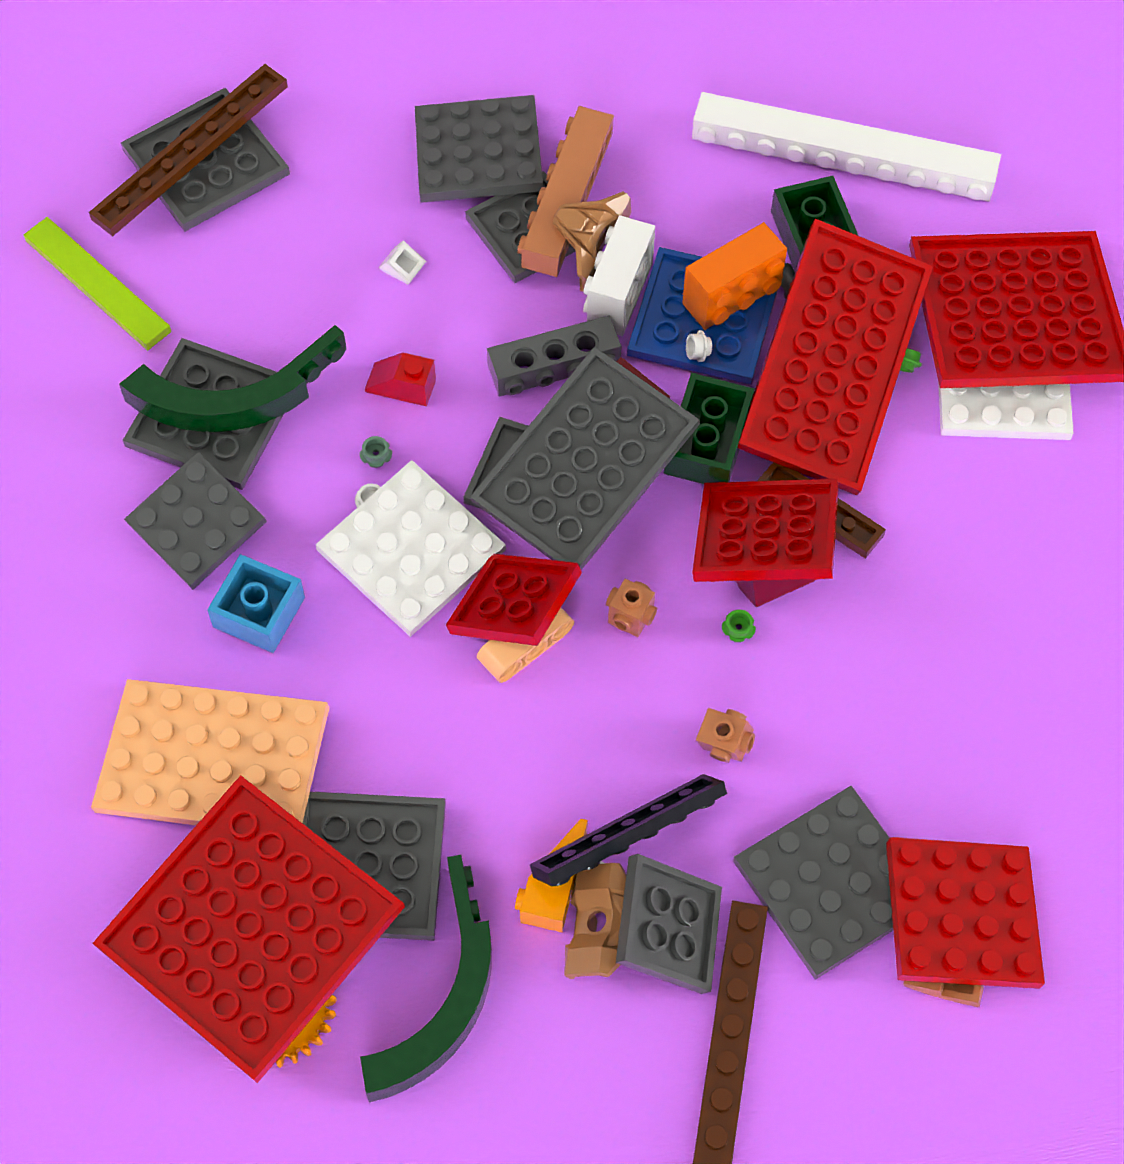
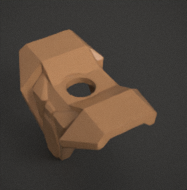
M624 191L599 201L562 204L554 215L553 224L576 251L577 275L580 278V291L584 292L588 276H594L596 269H594L595 260L598 252L602 251L605 246V237L609 226H615L619 215L629 218L632 213L631 198Z
M620 863L599 864L597 867L583 870L575 876L570 901L577 908L575 930L570 944L565 945L564 976L569 979L598 975L609 977L620 966V964L616 963L626 882V872ZM604 913L606 923L600 931L596 932L597 918L595 914Z

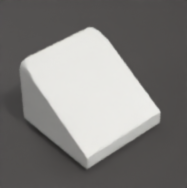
M403 240L394 247L379 266V269L408 285L427 261Z

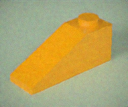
M580 819L550 854L587 835L588 820ZM531 874L528 877L526 889L519 888L516 897L515 909L520 910V923L563 932L576 874L571 876L567 883L559 886L547 885L533 878Z

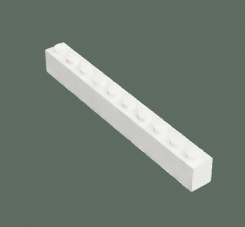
M701 92L693 119L692 139L704 143L728 146L733 149L747 150L765 156L780 157L794 162L818 165L822 168L837 169L855 175L875 177L884 181L908 184L912 187H922L945 194L950 193L990 202L1001 159V154L706 92Z

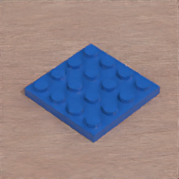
M659 247L627 348V356L751 385L777 291L755 300L749 308L745 310L740 309L731 314L722 324H714L704 330L682 304L685 268L702 258V256ZM699 330L704 331L705 336L710 337L712 341L711 355L706 356L704 362L690 360L686 354L688 335L697 334Z

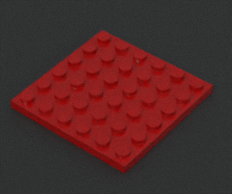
M1096 231L911 236L909 247L912 258L933 266L921 303L940 388L1124 382V329Z
M240 775L92 944L258 1083L406 906L395 895Z

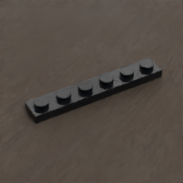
M705 774L698 776L531 863L530 868L533 878L550 886H559L567 883L571 876L583 870L597 867L603 859L613 854L627 851L630 845L641 839L654 837L658 834V830L670 824L684 821L688 814L698 809L712 806L715 800L727 794L724 781Z

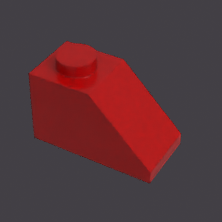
M402 352L374 362L365 392L427 407L436 382L434 359Z

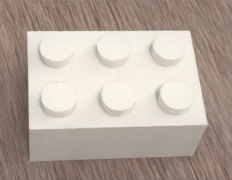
M619 215L615 226H609L605 237L606 248L604 251L598 252L594 264L596 272L594 276H588L584 287V294L587 297L583 312L587 313V321L610 315L617 335L623 337L653 264L655 225Z

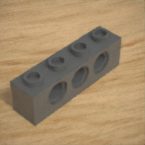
M609 315L487 348V363L498 396L516 395L529 388L545 387L555 381L569 378L590 353V351H581L583 349L592 350L596 347L614 361H617L621 357L622 346ZM557 357V358H560V359H558V360H552V359H550V358ZM520 366H529L528 368H520Z

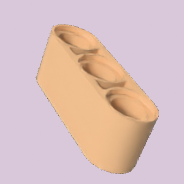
M560 608L538 646L489 640L477 653V659L499 683L506 682L562 639L572 629L574 620Z

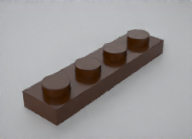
M773 462L757 481L810 479L796 470ZM838 498L835 539L866 559L883 538L886 529Z

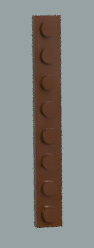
M267 64L261 66L89 212L91 220L113 237L288 87L287 79Z
M733 900L731 903L692 1164H732L768 906Z

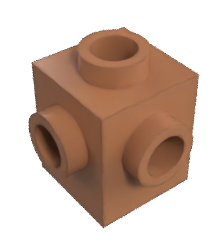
M625 578L619 589L614 587L607 598L606 606L609 607L608 623L619 630L639 637L645 625L649 626L657 613L658 608L654 606L655 592L651 591L642 582H632Z
M708 708L696 741L704 750L710 751L711 757L719 761L729 763L730 759L742 762L745 753L748 754L753 747L755 734L753 733L754 729L746 720L747 716L731 709H727L726 713Z

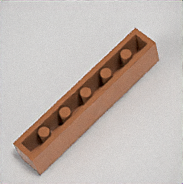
M578 106L575 116L569 117L565 129L566 139L560 140L557 147L556 164L551 163L546 178V181H548L547 187H541L537 198V205L539 207L537 212H531L527 225L529 232L527 236H521L517 252L522 254V268L558 277L570 243L553 224L554 215L562 204L587 202L613 134L614 115Z

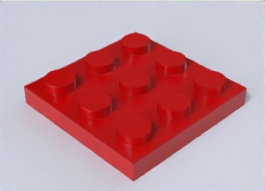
M493 554L488 558L446 623L449 633L452 635L538 646L582 574L579 564Z

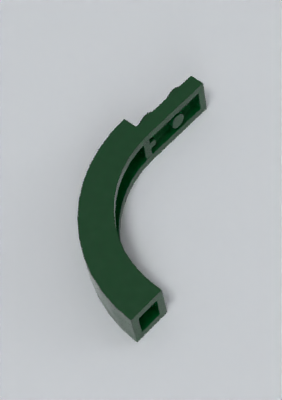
M334 325L277 373L257 383L241 388L218 391L192 389L164 379L145 364L141 365L120 382L119 386L125 402L147 417L169 426L201 432H222L249 428L275 419L309 398L306 384L315 381L320 376L321 371L328 365L342 358L347 350L344 332Z
M461 855L447 857L461 934V957L455 982L442 1007L420 1031L394 1047L374 1054L360 1056L365 1091L369 1103L403 1092L422 1082L441 1068L466 1040L483 1008L492 969L489 920L478 922L481 919L477 899L470 900L468 888L474 887L471 866L463 867Z

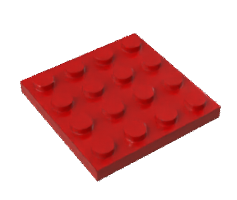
M838 479L704 483L692 570L694 582L833 579Z
M890 837L888 839L886 848L898 980L1040 989L1045 984L1028 846Z

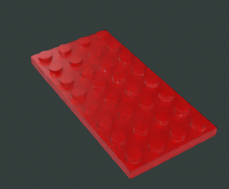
M815 219L811 224L757 382L738 443V449L796 470L814 479H838V488L858 495L862 491L933 266Z

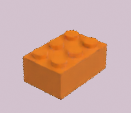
M765 222L759 224L686 266L682 304L704 330L714 324H722L731 314L740 309L745 310L749 308L755 300L766 294L771 295L780 288L787 247Z

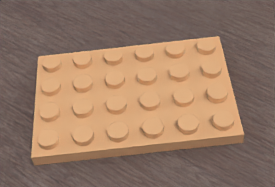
M127 679L91 808L95 813L197 825L241 775L303 823L328 717V703Z

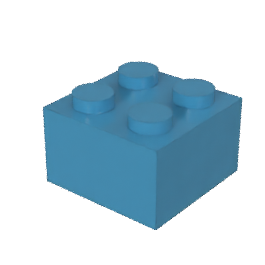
M240 554L207 611L213 628L274 653L304 601L305 594L301 579Z

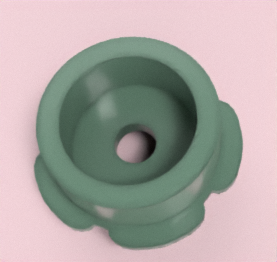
M372 436L364 441L360 451V458L362 462L368 463L370 467L378 468L383 466L384 462L390 461L392 450L389 449L390 445L384 438Z

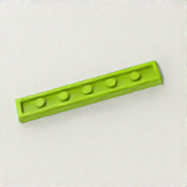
M48 217L23 234L25 241L147 351L172 332L168 323Z

